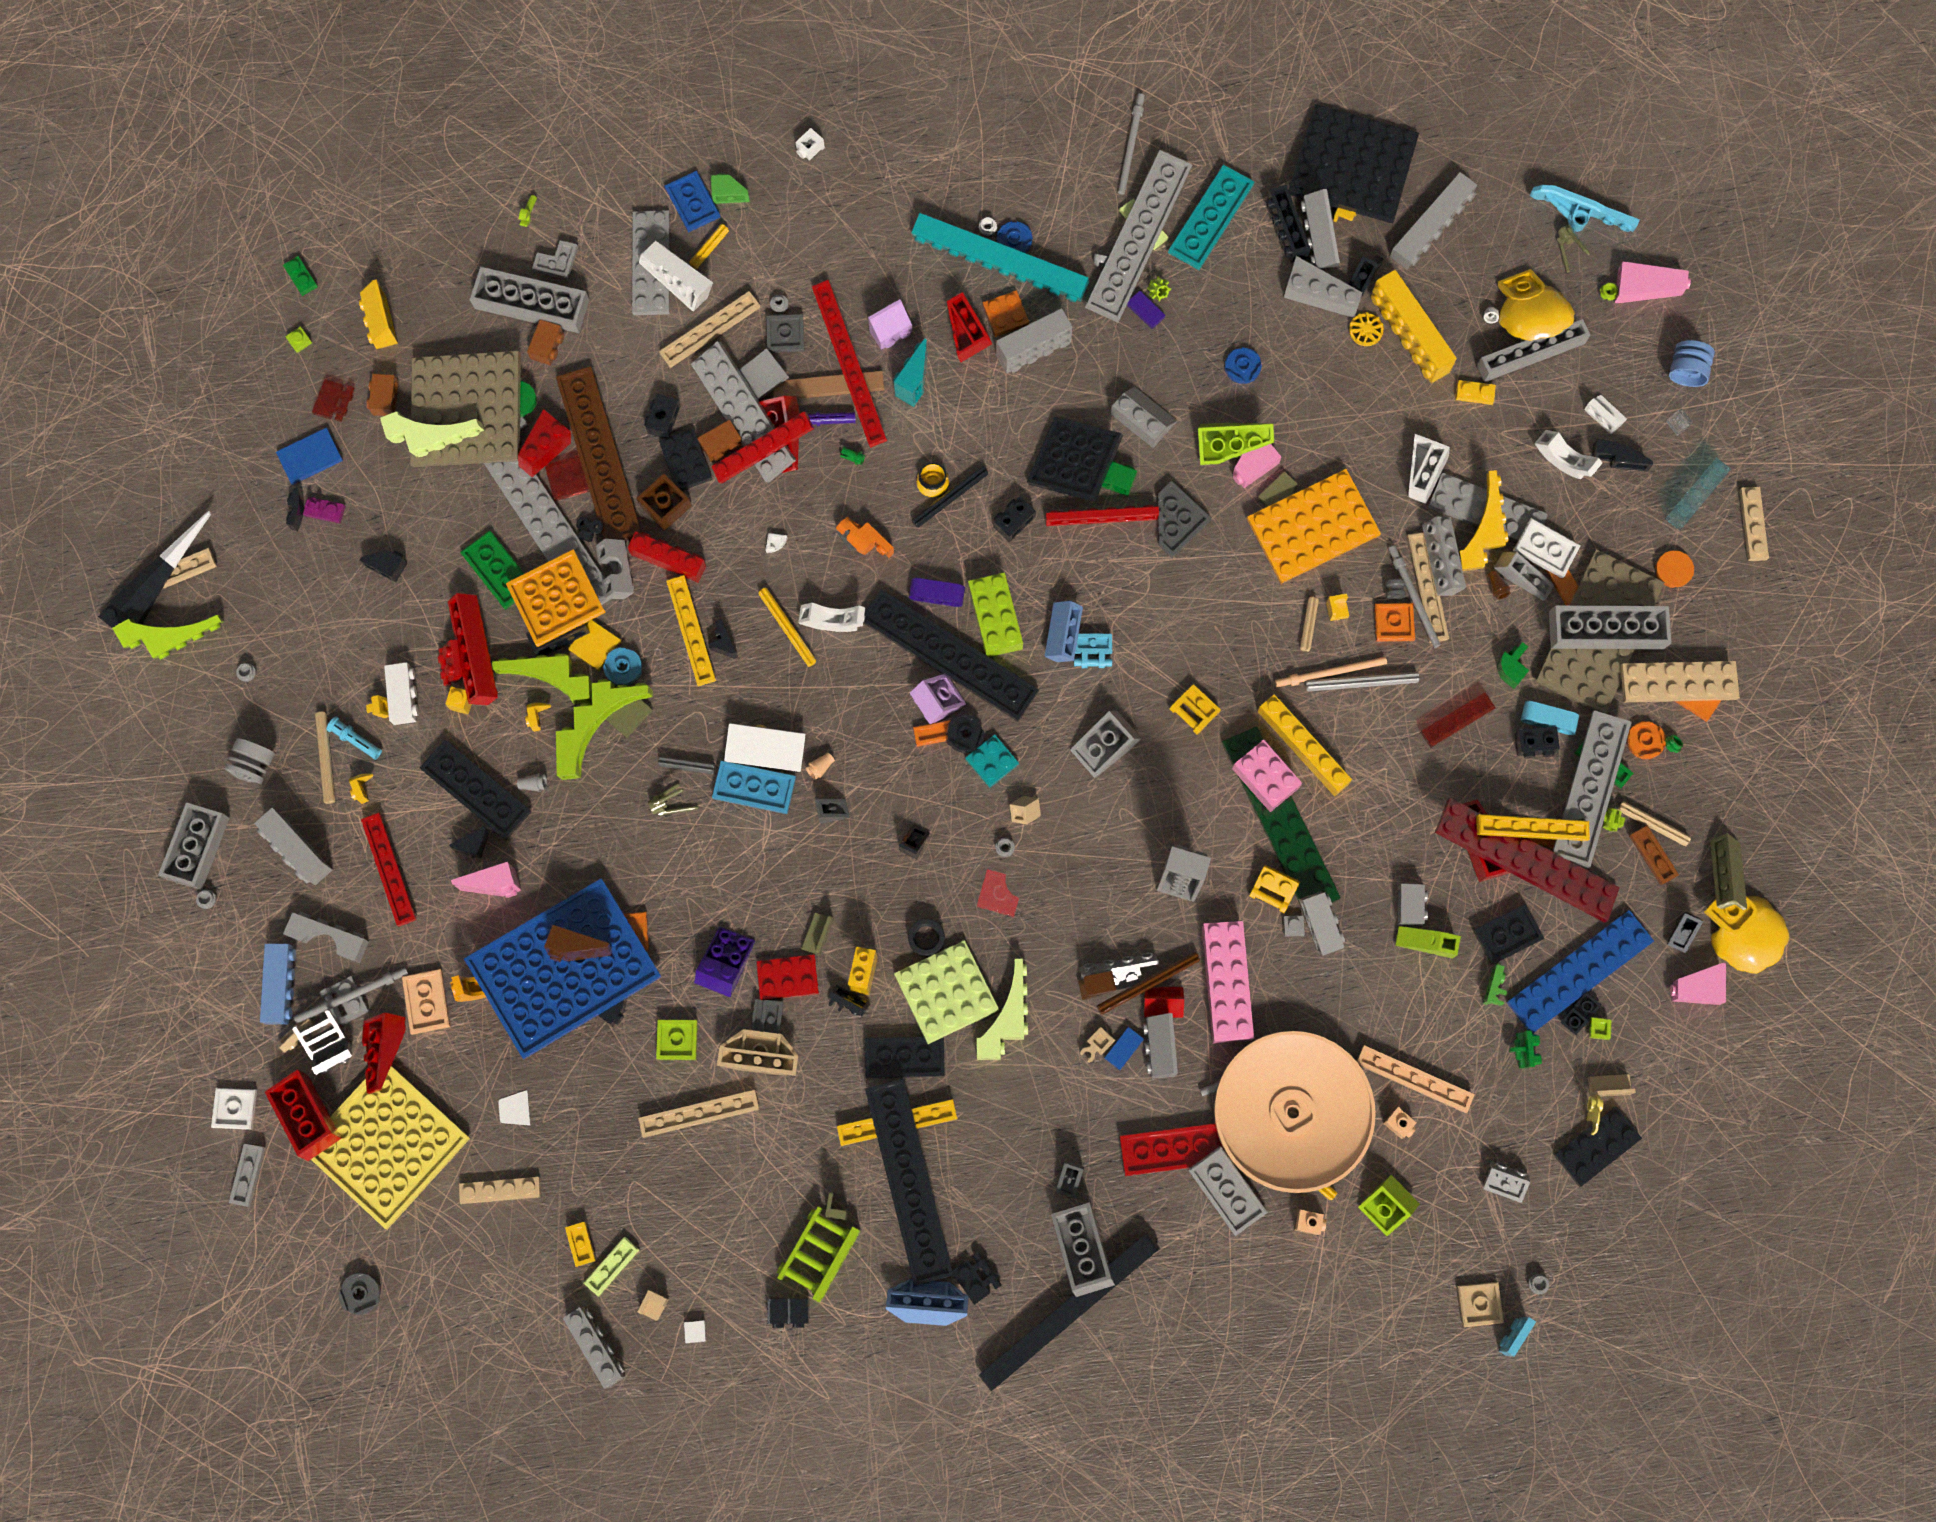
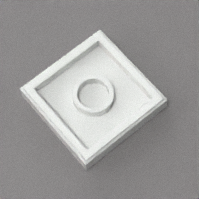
M216 1088L211 1128L253 1130L257 1090Z

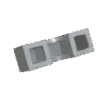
M604 539L596 545L598 563L607 564L613 570V574L602 580L605 599H626L634 593V585L631 580V569L628 563L625 541Z

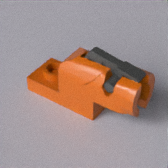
M846 517L836 527L837 534L850 551L857 550L859 553L866 555L875 547L882 556L885 554L890 558L894 554L893 546L868 522L861 527L852 519Z

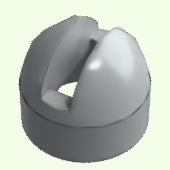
M1094 253V264L1098 267L1100 262L1101 267H1104L1109 256Z

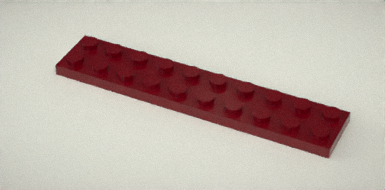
M1452 798L1447 800L1435 830L1436 834L1604 923L1609 920L1620 887L1527 838L1477 835V815L1480 813Z

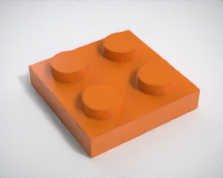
M1017 290L982 302L995 337L1023 328L1030 323Z

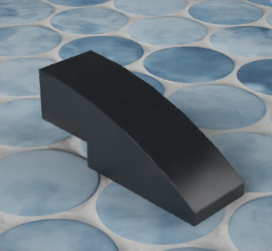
M1597 439L1593 444L1592 457L1611 461V468L1649 471L1653 465L1651 459L1626 445L1603 439Z

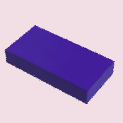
M1141 291L1128 301L1127 306L1151 329L1165 318V314Z

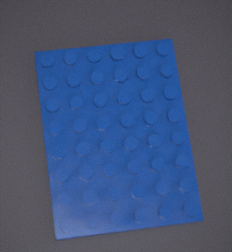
M602 878L464 958L523 1060L661 978L660 973ZM552 925L609 943L612 954L610 956L574 961L561 960V962L550 959L544 946Z

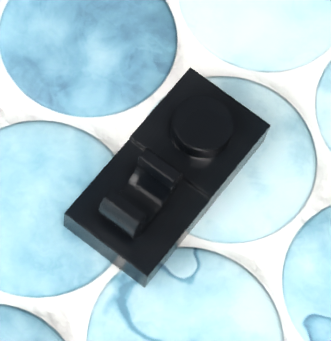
M838 985L834 987L828 996L831 998L829 1006H832L834 1002H838L840 1005L838 1011L845 1007L852 1014L860 1015L861 1017L871 1005L869 1002Z

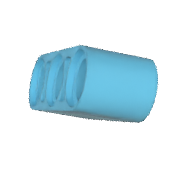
M1533 701L1525 702L1521 716L1523 723L1540 728L1557 727L1559 733L1575 735L1579 720V714Z

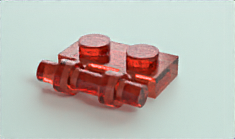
M325 379L312 413L330 420L333 413H335V420L342 422L343 417L347 415L348 404L354 397L353 392L355 388L347 386L346 391H343L344 386L342 384ZM339 398L342 399L340 406H337Z

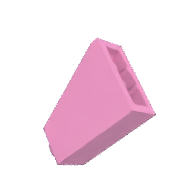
M1272 444L1242 454L1234 468L1233 478L1235 482L1246 488L1280 463L1281 456Z
M1726 963L1715 965L1673 981V984L1670 986L1672 1001L1713 1005L1726 1003Z

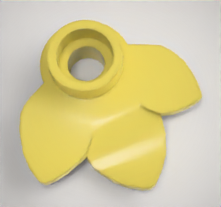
M1599 1095L1590 1096L1587 1103L1588 1115L1586 1120L1593 1122L1591 1135L1596 1134L1598 1131L1600 1112L1603 1109V1100H1600Z

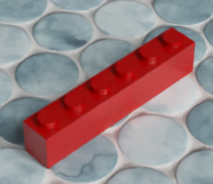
M456 593L447 602L455 640H458L468 704L489 705L498 698V691L495 686L494 672L490 662L477 595Z

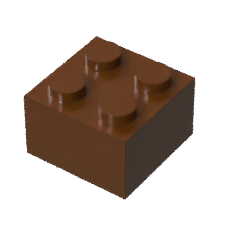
M665 474L660 476L636 498L639 506L664 531L692 507L689 498Z

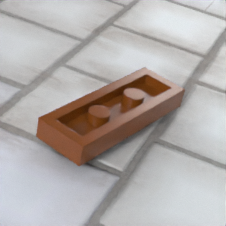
M1648 825L1629 836L1660 885L1679 876Z

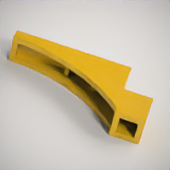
M1497 470L1489 471L1486 474L1487 496L1483 516L1469 544L1464 550L1459 551L1463 571L1483 569L1485 564L1488 563L1487 553L1483 552V550L1502 548L1508 542V533L1504 531L1503 526L1506 523L1505 512L1501 510V505L1504 504L1503 494H1499L1501 477L1497 475Z

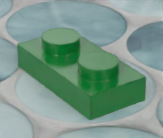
M299 256L283 264V267L302 296L318 287Z

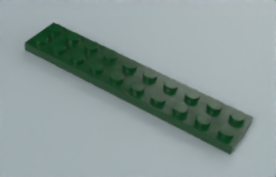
M1256 726L1222 741V745L1234 766L1238 760L1264 739ZM1238 776L1285 875L1300 881L1294 893L1298 902L1299 899L1320 891L1328 894L1332 903L1340 900L1341 897L1292 797L1289 796L1270 812Z

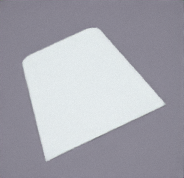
M527 1090L499 1100L501 1123L530 1125Z

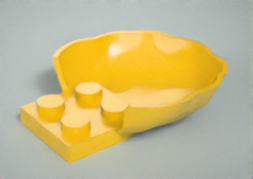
M1532 269L1498 281V288L1507 297L1499 313L1498 322L1512 336L1528 341L1549 338L1558 335L1573 324L1575 312L1571 304L1561 292L1551 286L1544 285Z
M1746 896L1747 909L1742 910L1737 905L1720 909L1717 907L1715 899L1704 913L1720 926L1719 930L1711 935V943L1715 953L1721 959L1726 960L1736 970L1748 973H1759L1780 960L1784 947L1787 945L1790 937L1784 918L1772 907L1769 901L1758 896Z

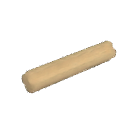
M1309 597L1300 645V650L1309 652L1311 649L1319 599L1316 597Z

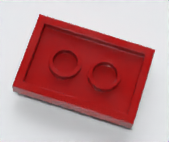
M815 954L756 961L760 1000L819 994Z

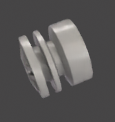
M237 738L232 751L239 756L238 758L228 757L227 759L235 765L225 764L223 769L243 781L262 784L264 779L256 774L266 775L267 772L260 765L270 766L275 753L253 742Z

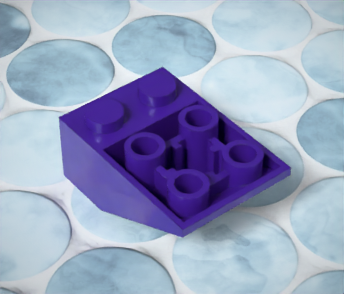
M719 927L696 969L694 983L731 997L742 975L755 940Z

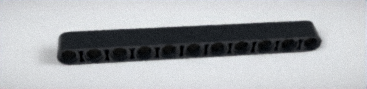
M1148 1232L1109 1264L1114 1286L1078 1297L1073 1294L982 1371L978 1376L989 1390L993 1391L1160 1249L1158 1244Z

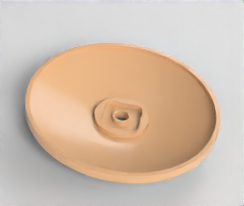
M1298 1031L1279 1032L1252 1042L1229 1063L1216 1091L1214 1106L1215 1124L1225 1152L1246 1176L1265 1187L1277 1191L1305 1193L1320 1190L1338 1182L1347 1176L1365 1155L1375 1126V1101L1364 1071L1342 1047L1312 1033ZM1291 1107L1298 1110V1116L1294 1119L1290 1118L1287 1114L1288 1109Z

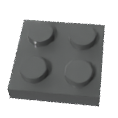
M803 314L766 316L767 350L770 353L804 351Z

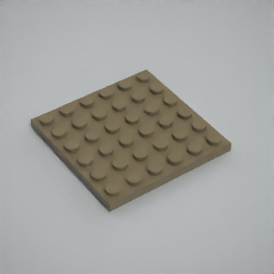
M519 351L412 358L411 420L430 425H452L477 419L483 424L485 431L479 432V435L475 437L464 438L459 443L448 444L441 450L430 451L423 457H416L411 453L410 466L428 467L518 461V454L520 452L521 353Z

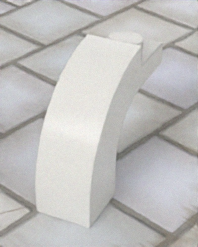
M1545 430L1535 442L1539 451L1550 463L1564 473L1578 479H1582L1584 475L1591 477L1602 464L1601 460L1597 457L1582 455L1567 445L1559 432Z
M815 603L801 605L798 623L827 631H857V627L863 626L865 607L855 606L847 609H833Z

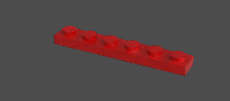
M806 412L800 413L711 466L718 482L721 484L814 430Z
M1145 505L1143 508L1126 506L1124 509L1108 507L1105 510L1090 508L1087 511L1071 509L1068 512L1053 510L1046 513V526L1158 520L1159 507H1154L1153 505Z
M376 813L361 819L396 925L400 927L416 921L417 918L381 814Z

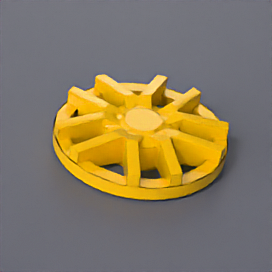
M1368 312L1359 313L1353 318L1349 326L1350 337L1361 346L1375 345L1381 340L1384 332L1383 323L1380 318ZM1353 333H1359L1358 337L1356 338ZM1361 336L1365 337L1364 342L1359 340ZM1367 338H1370L1373 342L1367 343Z

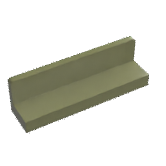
M1728 833L1711 839L1717 907L1724 909L1737 905L1742 910L1747 909L1741 844Z

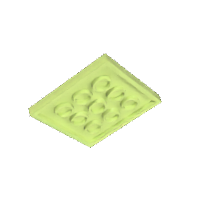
M965 940L894 973L927 1044L999 1011Z

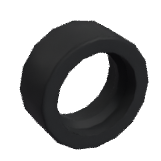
M927 918L916 921L908 932L910 948L914 953L923 957H930L940 952L945 942V934L941 925L935 920ZM921 927H931L937 932L938 941L934 947L922 949L917 945L915 934Z

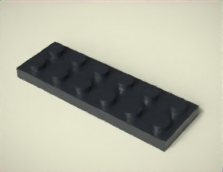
M446 740L420 766V769L506 841L532 812Z

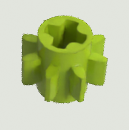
M1159 276L1157 279L1150 280L1149 287H1147L1150 291L1149 296L1153 299L1156 298L1158 301L1162 298H1167L1171 290L1167 286L1169 282L1166 279H1161Z
M1608 808L1604 817L1603 828L1609 831H1617L1618 828L1623 827L1625 817H1621L1622 812L1617 809Z

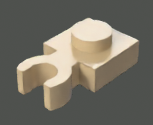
M1100 1027L1087 1041L1090 1047L1083 1048L1080 1055L1082 1056L1085 1052H1089L1091 1057L1087 1062L1090 1063L1094 1060L1096 1052L1102 1055L1115 1040Z

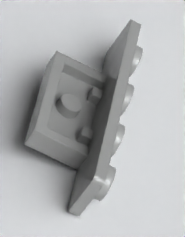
M1147 952L1141 954V956H1125L1115 961L1110 959L1098 964L1087 963L1079 967L1082 978L1088 975L1113 971L1116 989L1120 990L1129 988L1142 981L1140 967L1156 965L1159 962L1155 953Z

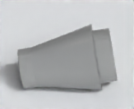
M537 773L518 778V789L542 792V790L547 789V777L545 774Z

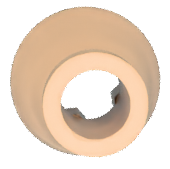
M827 752L825 755L808 763L806 771L816 780L823 776L835 760Z

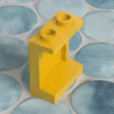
M856 947L848 985L851 986V992L870 995L878 959L876 950Z

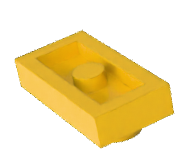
M1459 380L1457 383L1456 400L1493 405L1496 385Z
M586 1222L565 1227L575 1267L596 1261Z

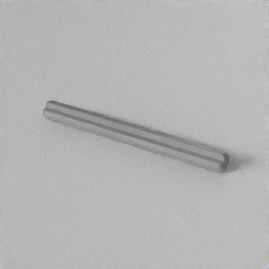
M1418 672L1308 680L1306 682V690L1321 691L1418 683L1420 677Z

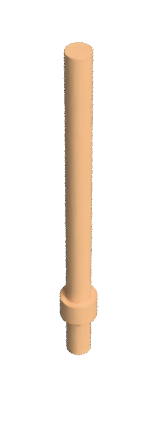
M1386 657L1301 675L1296 673L1289 675L1287 678L1275 680V686L1299 685L1300 682L1385 665L1387 664Z

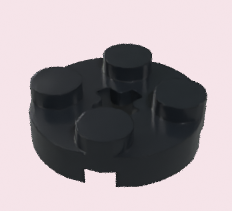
M968 714L957 716L946 727V743L958 752L972 753L984 740V729L982 730L979 720L974 716ZM967 730L969 737H962L960 731Z

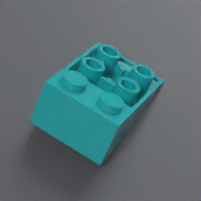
M925 338L921 343H917L914 348V354L911 358L908 357L906 359L903 370L897 372L893 379L895 396L912 407L916 405L924 393L928 357L927 339Z

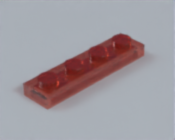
M1483 693L1423 729L1420 733L1430 748L1492 712L1496 707L1487 694Z

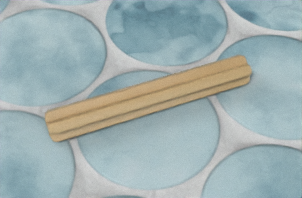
M1625 801L1619 805L1618 810L1646 826L1648 825L1649 828L1683 846L1689 844L1691 840L1689 835Z

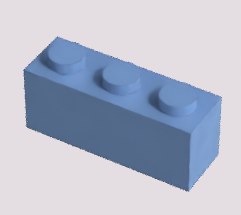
M1072 601L1055 602L1053 604L1045 657L1055 662L1074 661L1083 610L1082 606Z

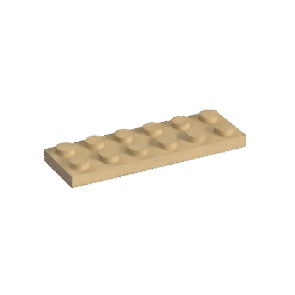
M1736 661L1628 663L1620 665L1624 703L1737 700L1740 698Z

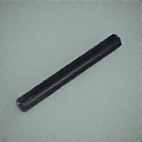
M984 466L978 468L912 519V523L917 528L922 526L986 477L988 470Z

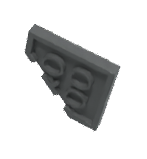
M1172 481L1158 493L1159 547L1173 559L1212 518Z

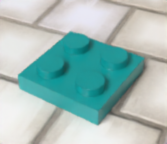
M995 734L965 758L989 788L1019 765V762Z

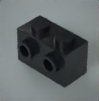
M1019 496L1016 500L1013 499L1009 502L1007 509L1003 513L999 512L994 517L993 528L1010 543L1036 517V511Z
M1557 727L1520 729L1515 733L1517 756H1524L1525 759L1534 758L1535 755L1552 757L1560 750Z

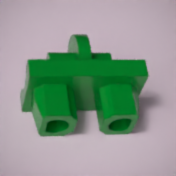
M1532 1031L1516 1033L1515 1047L1509 1048V1052L1515 1053V1058L1519 1062V1069L1531 1068L1541 1064V1055L1534 1054L1533 1046H1539L1540 1036L1532 1034Z

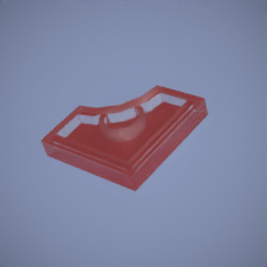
M987 869L977 907L1014 917L1019 898L1008 890L1005 882L1006 874Z

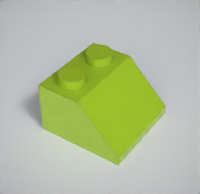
M1390 1175L1358 1208L1388 1236L1414 1213L1420 1203Z

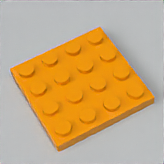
M574 549L506 583L537 647L606 613Z

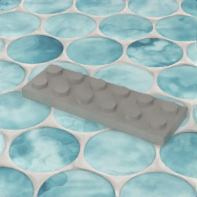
M669 210L633 212V315L670 314V290L639 263L641 254L655 241L664 245L670 251Z
M1442 473L1428 508L1478 527L1484 513L1487 490ZM1503 496L1504 504L1501 505V510L1505 512L1506 523L1503 526L1504 531L1508 533L1509 540L1518 542L1530 518L1544 525L1547 513Z

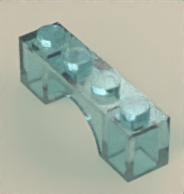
M1715 458L1665 520L1681 530L1731 468L1718 458Z

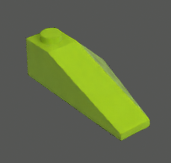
M1274 423L1200 424L1198 427L1200 465L1220 464L1226 460L1274 443Z

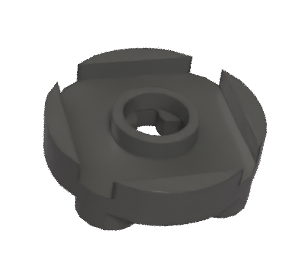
M357 1273L345 1279L339 1291L341 1306L346 1311L357 1315L371 1312L381 1300L380 1285L373 1276ZM359 1288L361 1291L365 1292V1294L363 1295V1299L355 1297V1294L358 1293L357 1289Z

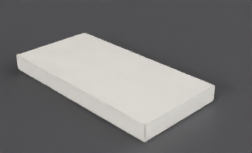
M729 723L724 761L801 772L806 733Z

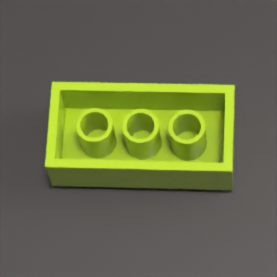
M1005 572L968 581V589L985 655L993 657L1022 650L1023 640Z

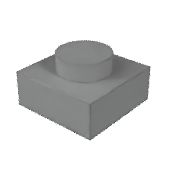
M1304 916L1283 917L1284 937L1305 935Z

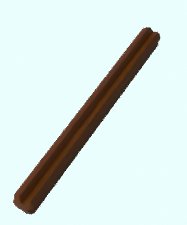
M1196 952L1191 953L1098 1004V1012L1105 1014L1200 961Z

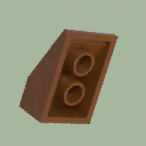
M552 925L544 946L550 959L561 962V960L574 961L610 956L612 954L609 943Z

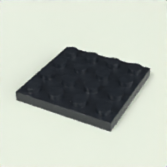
M1054 417L1027 483L1031 486L1095 502L1123 435L1119 432Z

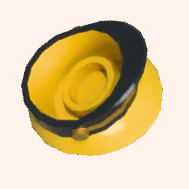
M928 463L920 469L916 484L923 495L937 497L947 490L949 478L944 467L940 464Z

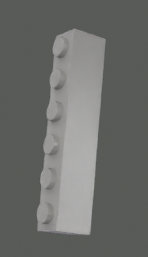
M1460 172L1392 249L1390 257L1405 269H1408L1411 265L1415 266L1421 258L1419 255L1429 250L1433 239L1437 240L1443 233L1442 229L1445 226L1448 228L1451 225L1454 215L1456 213L1459 215L1465 208L1464 204L1467 201H1472L1476 195L1477 184Z
M1582 319L1574 322L1556 336L1531 341L1526 340L1481 357L1477 368L1484 382L1584 345L1589 339L1590 333Z

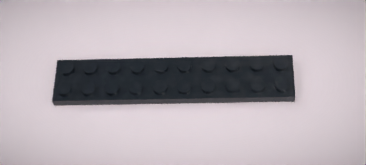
M882 589L864 613L865 619L863 623L1017 722H1019L1039 692L1038 688Z
M904 1079L865 1088L914 1286L953 1276Z

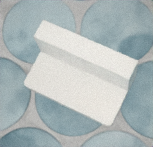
M1602 395L1595 399L1593 398L1584 409L1611 435L1627 420Z

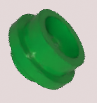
M1672 735L1665 738V746L1670 752L1679 753L1681 751L1683 742L1678 736Z

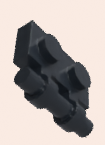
M980 1252L973 1255L977 1262L975 1265L972 1266L967 1259L952 1270L953 1275L974 1305L990 1294L986 1287L990 1283L995 1289L1002 1286L998 1279V1274L992 1271L988 1265L989 1261ZM980 1268L987 1276V1279L984 1281L981 1280L976 1272Z

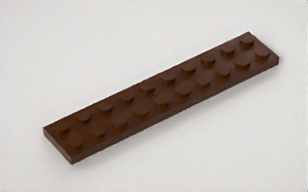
M592 367L556 376L598 520L603 523V538L624 541L631 539L635 531L638 533L642 532Z

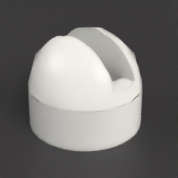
M1495 307L1487 308L1484 312V320L1487 323L1498 321L1499 311Z

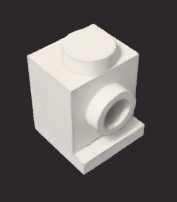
M810 128L796 141L797 154L802 159L806 157L808 160H811L820 150L825 148L824 139Z

